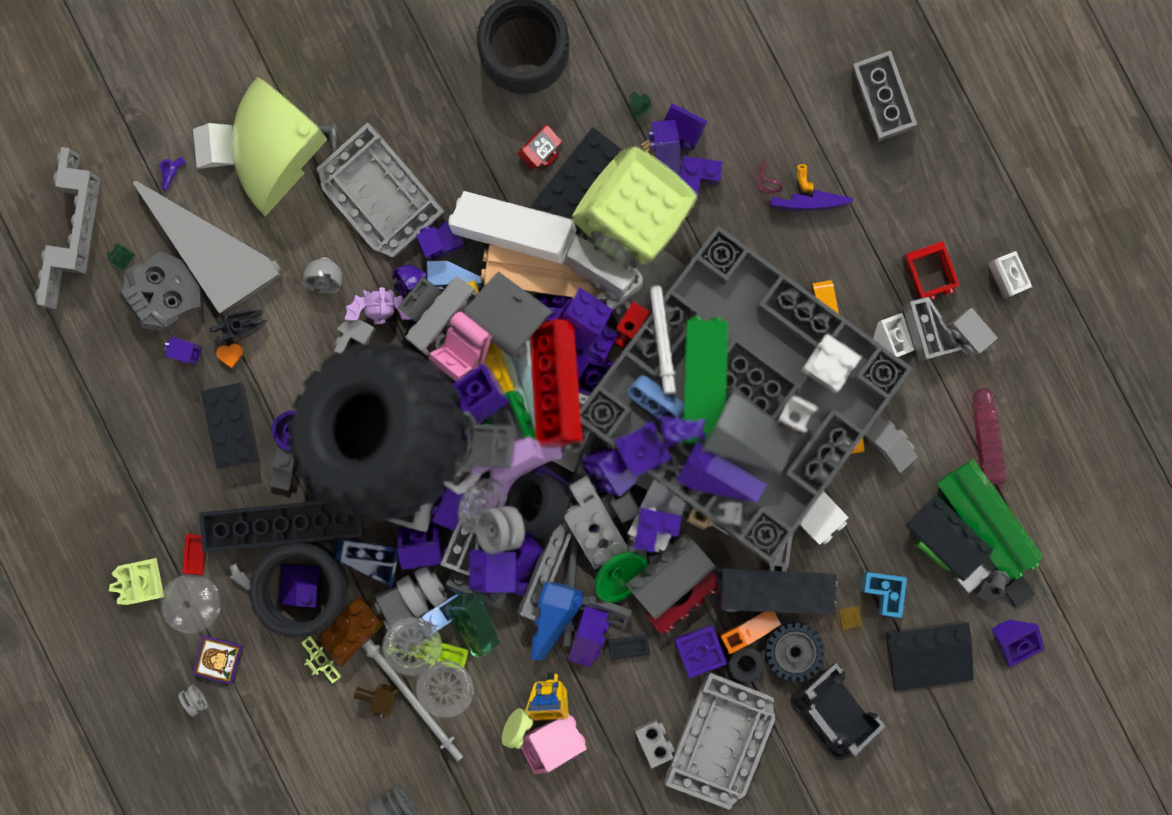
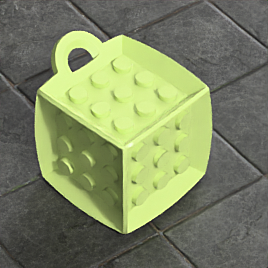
M630 147L618 153L594 181L576 208L572 220L589 237L614 256L629 265L639 266L651 261L665 246L688 214L697 196L684 181L665 165L637 147Z

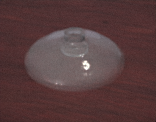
M185 574L176 577L165 587L163 591L164 597L160 600L161 613L167 624L176 631L188 634L198 633L207 629L216 620L220 610V596L214 584L207 578L200 575ZM185 601L190 602L189 608L184 606Z

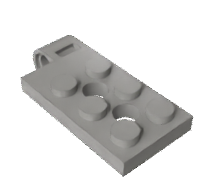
M585 476L569 485L579 503L567 509L564 518L593 568L596 569L612 557L627 552L626 543L589 478ZM592 524L598 525L595 531H589L588 528ZM600 540H607L606 545L602 547L597 546Z

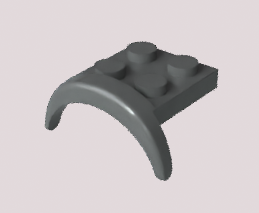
M463 412L467 420L468 446L464 461L460 467L456 468V472H466L472 467L511 468L516 428L513 426L477 425L476 420L469 412Z

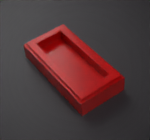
M186 534L182 574L204 575L205 552H202L201 535Z

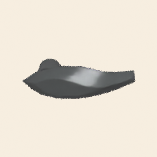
M332 123L331 126L321 125V132L329 134L332 153L337 150L338 143L336 124Z

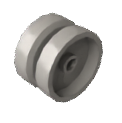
M512 506L486 509L481 511L476 519V535L479 544L487 553L494 554L504 550H514L520 547L524 540V524L521 515Z

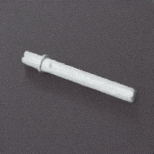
M653 286L650 288L660 358L661 373L659 376L663 380L664 394L676 392L673 377L676 373L673 371L661 286Z

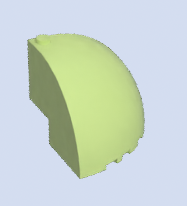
M257 77L249 86L238 107L232 132V151L236 172L241 185L257 209L266 216L303 176L304 172L301 168L327 141V138L313 122L265 81Z

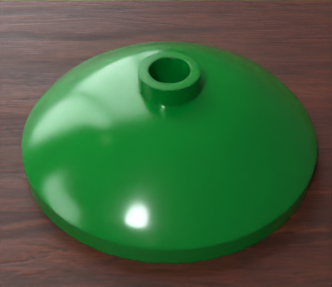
M625 552L609 559L596 576L594 583L596 595L602 601L610 603L619 602L631 596L633 593L626 584L648 566L644 557L636 552Z

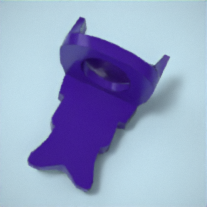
M657 417V420H664L662 423V437L667 441V443L659 444V447H673L674 443L681 442L682 439L690 440L692 437L706 439V434L702 430L705 419L690 421L672 417Z

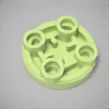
M518 708L508 718L502 733V744L504 746L518 749L522 746L523 736L526 730L528 731L532 726V719L529 718L525 710Z

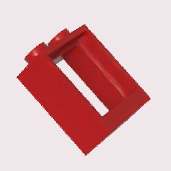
M944 241L915 250L903 256L918 300L926 297L933 300L936 298V294L943 292V295L955 292L954 288L959 286ZM938 252L949 284L924 293L912 261Z

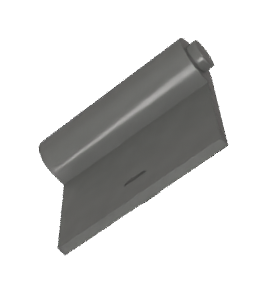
M498 271L465 307L463 313L491 335L490 342L514 360L522 359L527 353L526 341L550 316L552 311Z

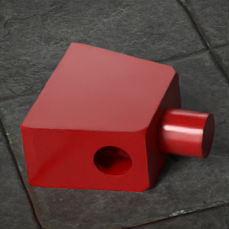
M633 301L616 328L620 333L614 342L624 348L629 339L635 337L651 313ZM628 324H634L632 331H627L626 327Z

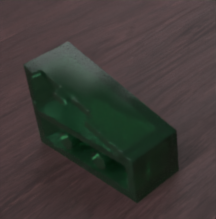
M461 593L444 606L473 656L483 657L500 643L481 593Z

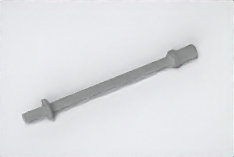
M370 638L362 646L367 653L366 656L376 660L442 742L439 748L443 749L446 747L455 760L459 761L463 755L451 742L455 737L448 738L380 654V646L376 645Z

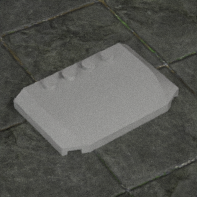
M368 122L317 167L321 179V187L326 195L372 249L391 257H396L417 238L416 234L420 233V229L431 226L445 213L441 205Z
M708 672L703 679L674 752L673 759L666 772L664 784L721 807L731 809L732 805L739 798L741 799L746 795L775 721V713L773 711L774 698Z

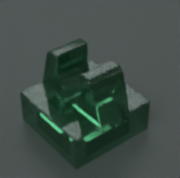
M636 92L629 95L631 99L629 106L636 119L652 108L650 99L645 93L641 96Z
M119 243L114 244L115 248L111 253L108 252L107 259L124 270L135 254Z

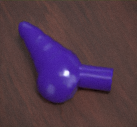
M183 157L178 158L174 162L165 159L160 163L163 191L169 187L177 173V169L186 164Z

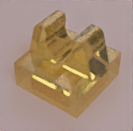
M859 606L839 609L842 629L863 626Z

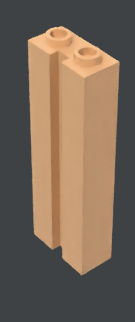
M489 245L488 250L484 249L483 261L486 262V268L482 269L480 281H484L483 286L499 271L528 293L551 296L560 295L573 298L579 288H582L594 297L603 292L601 289L591 286L588 282L589 280L585 277L576 275L572 270L573 268L567 264L556 263L494 245Z

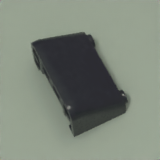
M835 663L798 690L790 698V702L829 754L837 760H843L856 756L886 726L878 714L872 712L865 713L842 684L845 680V672L842 667Z

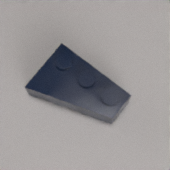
M335 538L333 558L385 585L393 586L398 559L397 547L389 544Z

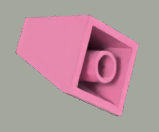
M570 715L568 719H553L525 733L523 744L520 747L534 774L547 773L587 749L585 739L578 732L576 721Z

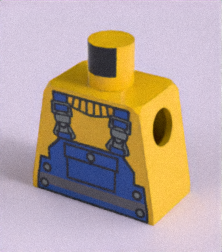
M547 673L545 682H536L534 684L526 708V712L532 720L568 719L567 689L561 681H558L557 674Z

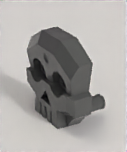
M160 251L146 263H137L125 271L119 297L140 327L148 329V332H165L178 323V319L200 310V284L183 260ZM155 276L158 278V280L152 281L151 277ZM145 298H152L150 304ZM173 300L175 304L169 305L168 301Z

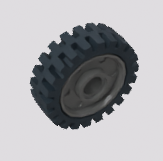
M789 622L781 624L770 633L766 641L765 657L769 667L777 676L787 681L796 682L811 678L821 668L825 657V648L821 637L812 627L804 623ZM796 646L800 652L796 657H792L790 649Z

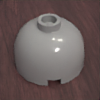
M326 257L311 261L305 267L302 284L312 291L314 288L321 289L319 293L338 292L339 287L341 288L342 285L341 269L336 263Z

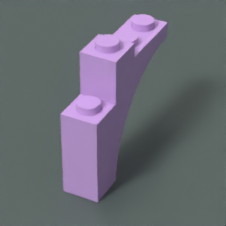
M466 427L464 434L466 445L468 446V428ZM528 437L514 442L511 468L472 467L469 471L481 474L490 469L491 474L495 478L506 481L545 460L539 442Z

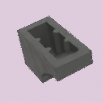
M277 447L272 465L273 472L270 486L290 491L297 465L293 463L290 450Z

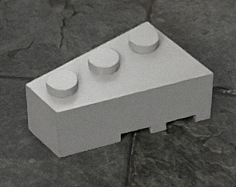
M929 297L902 305L918 362L963 349L952 336L951 330L942 321L941 315Z
M464 510L455 531L451 530L441 553L442 563H439L440 565L469 576L470 550L479 549V541L476 535V519L479 514Z

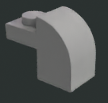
M361 320L343 322L337 330L344 334L335 341L334 346L336 348L334 351L337 353L347 351L353 339L362 344H369L376 328Z

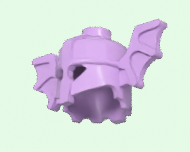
M379 288V291H372V293L363 290V298L355 295L352 304L345 307L346 316L344 320H357L363 308L365 316L374 320V324H386V319L394 315V308L398 311L402 320H412L398 308L404 300L403 295L394 297V292L392 290L387 292L385 288Z

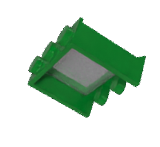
M519 391L506 392L505 394L509 402L483 420V425L515 427L514 442L528 437L536 440L532 417L527 412L524 398Z

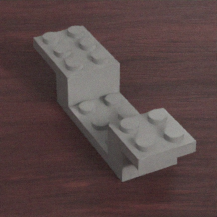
M61 147V152L57 155V164L59 165L58 171L54 174L55 187L66 193L78 195L74 199L76 211L71 218L73 230L68 238L70 249L46 245L45 250L42 252L41 260L43 266L38 275L40 286L36 291L35 300L37 305L49 309H57L62 271L86 274L101 179L90 171L78 170L80 155L70 148Z

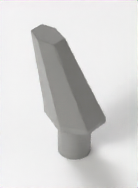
M237 564L229 566L232 572L230 578L246 590L250 589L248 578L244 572L239 571Z

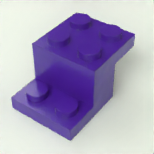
M579 288L562 317L576 326L574 330L575 346L602 363L618 335L617 332L605 325L613 309L582 288Z

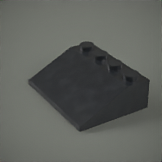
M958 621L886 632L895 691L974 680L972 638L969 622Z

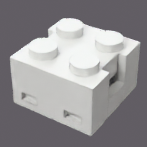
M827 334L801 371L831 392L836 393L861 357Z

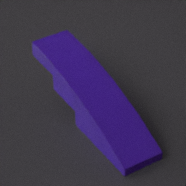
M814 190L811 197L795 193L791 196V200L772 197L769 208L789 211L829 210L848 206L852 203L853 198Z

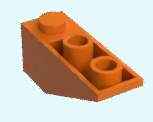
M763 611L719 635L727 651L731 654L776 629L781 624L775 612Z

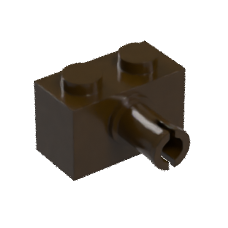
M380 683L374 692L357 686L353 699L370 703L369 711L374 712L373 715L385 718V715L389 716L394 710L399 689L384 683Z

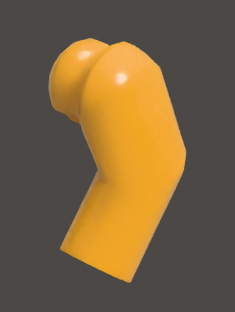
M804 164L798 165L797 180L803 193H812L814 184L812 182L807 183V166Z

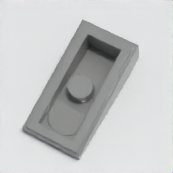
M987 558L964 582L957 576L954 579L969 594L996 566Z

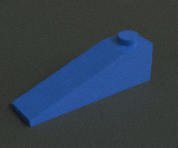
M545 582L538 603V608L541 609L540 618H536L535 623L538 626V633L533 637L530 659H545L582 605L584 591L566 584Z

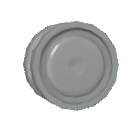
M194 684L189 686L187 691L183 690L178 693L181 704L190 716L193 717L198 714L199 710L203 711L208 708L203 694Z

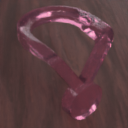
M761 160L759 167L760 176L757 184L758 189L768 193L781 192L783 190L782 182L764 177L766 161ZM762 180L772 182L779 187L770 188L761 185Z

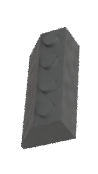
M685 533L630 580L626 586L656 620L715 569L716 566L689 535Z

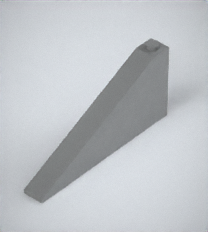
M138 181L133 182L220 314L225 315L282 277L279 272L282 269L276 260L272 261Z

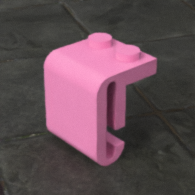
M458 312L451 319L450 323L455 329L453 327L448 329L444 345L429 355V360L456 382L484 363L491 341V335L463 312Z

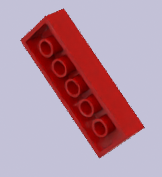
M554 319L542 323L529 338L536 441L539 442L540 447L558 448L582 441L574 325L569 321Z

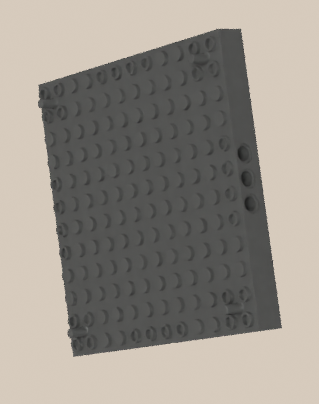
M717 226L663 298L673 371L676 373L673 375L676 392L670 394L683 403L686 321L691 320V317H702L703 320L711 321V318H723V321H728L726 398L732 385H735L776 423L788 400L793 396L817 407V410L810 415L805 426L807 430L802 435L782 427L796 442L781 474L757 468L754 464L747 462L745 464L737 462L738 460L734 458H725L767 484L757 503L695 491L676 481L696 444H684L681 441L674 443L673 447H663L664 450H667L670 460L645 473L769 564L775 559L913 368L727 231ZM653 313L580 408L581 425L614 449H617L614 443L616 439L627 436L650 422L653 423L661 444L667 443L662 437L663 421L657 420L656 416L636 403L628 395V388L640 376L650 378L664 389L662 377L659 376L661 373ZM827 334L861 357L836 393L831 392L801 371ZM791 412L789 420L798 423L800 421L799 413ZM726 502L742 504L740 525L719 521L718 516L723 517L725 515V509H720L719 505Z

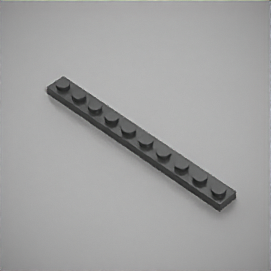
M591 432L586 440L569 485L585 476L589 478L591 484L594 481V478L585 471V464L582 459L597 447H607L608 444ZM569 485L566 490L567 509L579 503ZM565 518L554 532L549 533L517 614L535 621L539 617L541 609L538 608V603L545 582L553 583L573 533Z

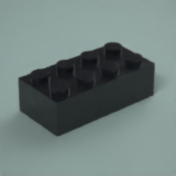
M236 383L201 391L216 469L260 461L244 384Z

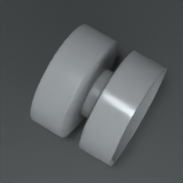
M422 566L414 571L417 583L409 575L396 582L403 599L417 618L429 612L427 599L434 607L447 601L443 585L428 566Z

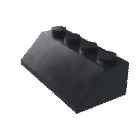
M936 494L905 525L962 582L993 552L988 543Z

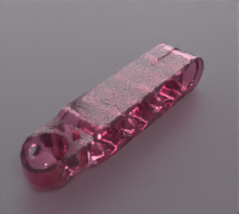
M980 388L974 392L972 403L981 470L992 485L1005 484L1006 471L994 396L991 390Z

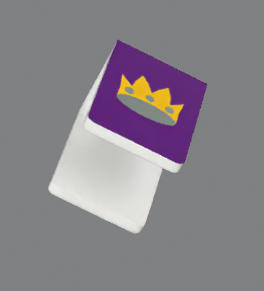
M793 396L788 400L777 424L798 435H802L807 430L805 426L810 415L817 410V407ZM791 412L799 413L800 421L798 423L789 420Z

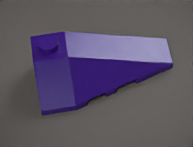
M700 443L695 445L676 481L695 491L756 503L767 484L727 459L718 456L717 453L701 451L703 445Z

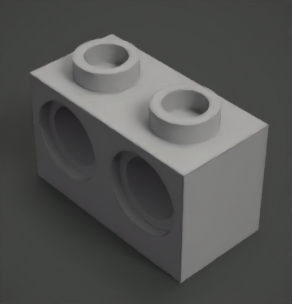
M655 719L635 728L636 735L651 768L673 759L672 753L675 750L671 741L666 742L664 734L667 732L662 722L658 724ZM649 729H655L657 735L654 738H648L646 732ZM663 747L665 754L660 757L654 754L655 749Z

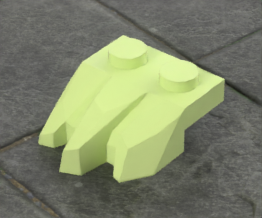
M157 558L121 565L112 572V575L118 579V582L110 584L109 591L120 593V597L117 598V604L129 605L164 597Z

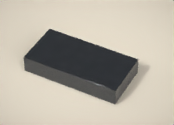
M647 634L608 639L611 659L650 654Z

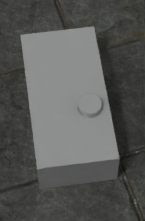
M891 50L853 64V72L878 142L915 129L917 122Z

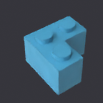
M864 571L861 591L880 594L878 613L902 618L907 578Z

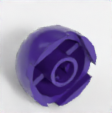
M403 265L391 272L392 280L396 278L398 283L395 285L399 295H403V299L407 297L422 277L428 280L426 273L413 265Z

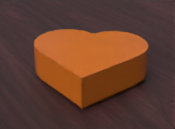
M232 344L229 347L223 345L217 349L216 354L221 361L233 368L242 357L243 348L238 344Z

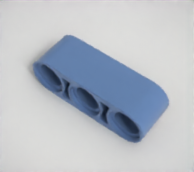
M640 376L628 388L629 397L656 417L680 418L683 415V403L672 394H664V389L646 376Z

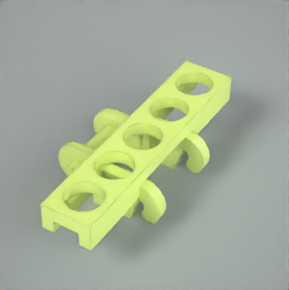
M311 636L301 642L311 655V659L308 660L307 658L304 665L308 664L313 671L312 675H318V671L321 670L332 684L342 677L332 664L334 660L330 661L322 651L324 649L323 646L320 648ZM308 640L313 644L311 648L306 645ZM313 648L317 649L315 653H312ZM319 656L325 657L324 663L318 661ZM313 659L320 666L318 669H316L314 665L311 663ZM328 666H330L331 668L330 671H326V668ZM332 671L337 675L336 679H332L330 676Z

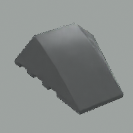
M732 385L726 398V406L715 429L709 434L701 451L717 453L718 456L724 458H734L738 460L737 462L744 464L747 462L754 464L757 468L781 474L796 440L735 385Z

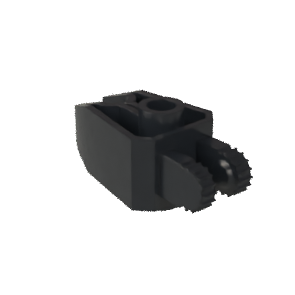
M246 310L227 314L224 322L209 328L211 333L226 329L227 334L218 336L214 339L215 343L218 344L227 340L238 343L259 331L267 323V319L259 322H253L251 319L262 315L263 310Z

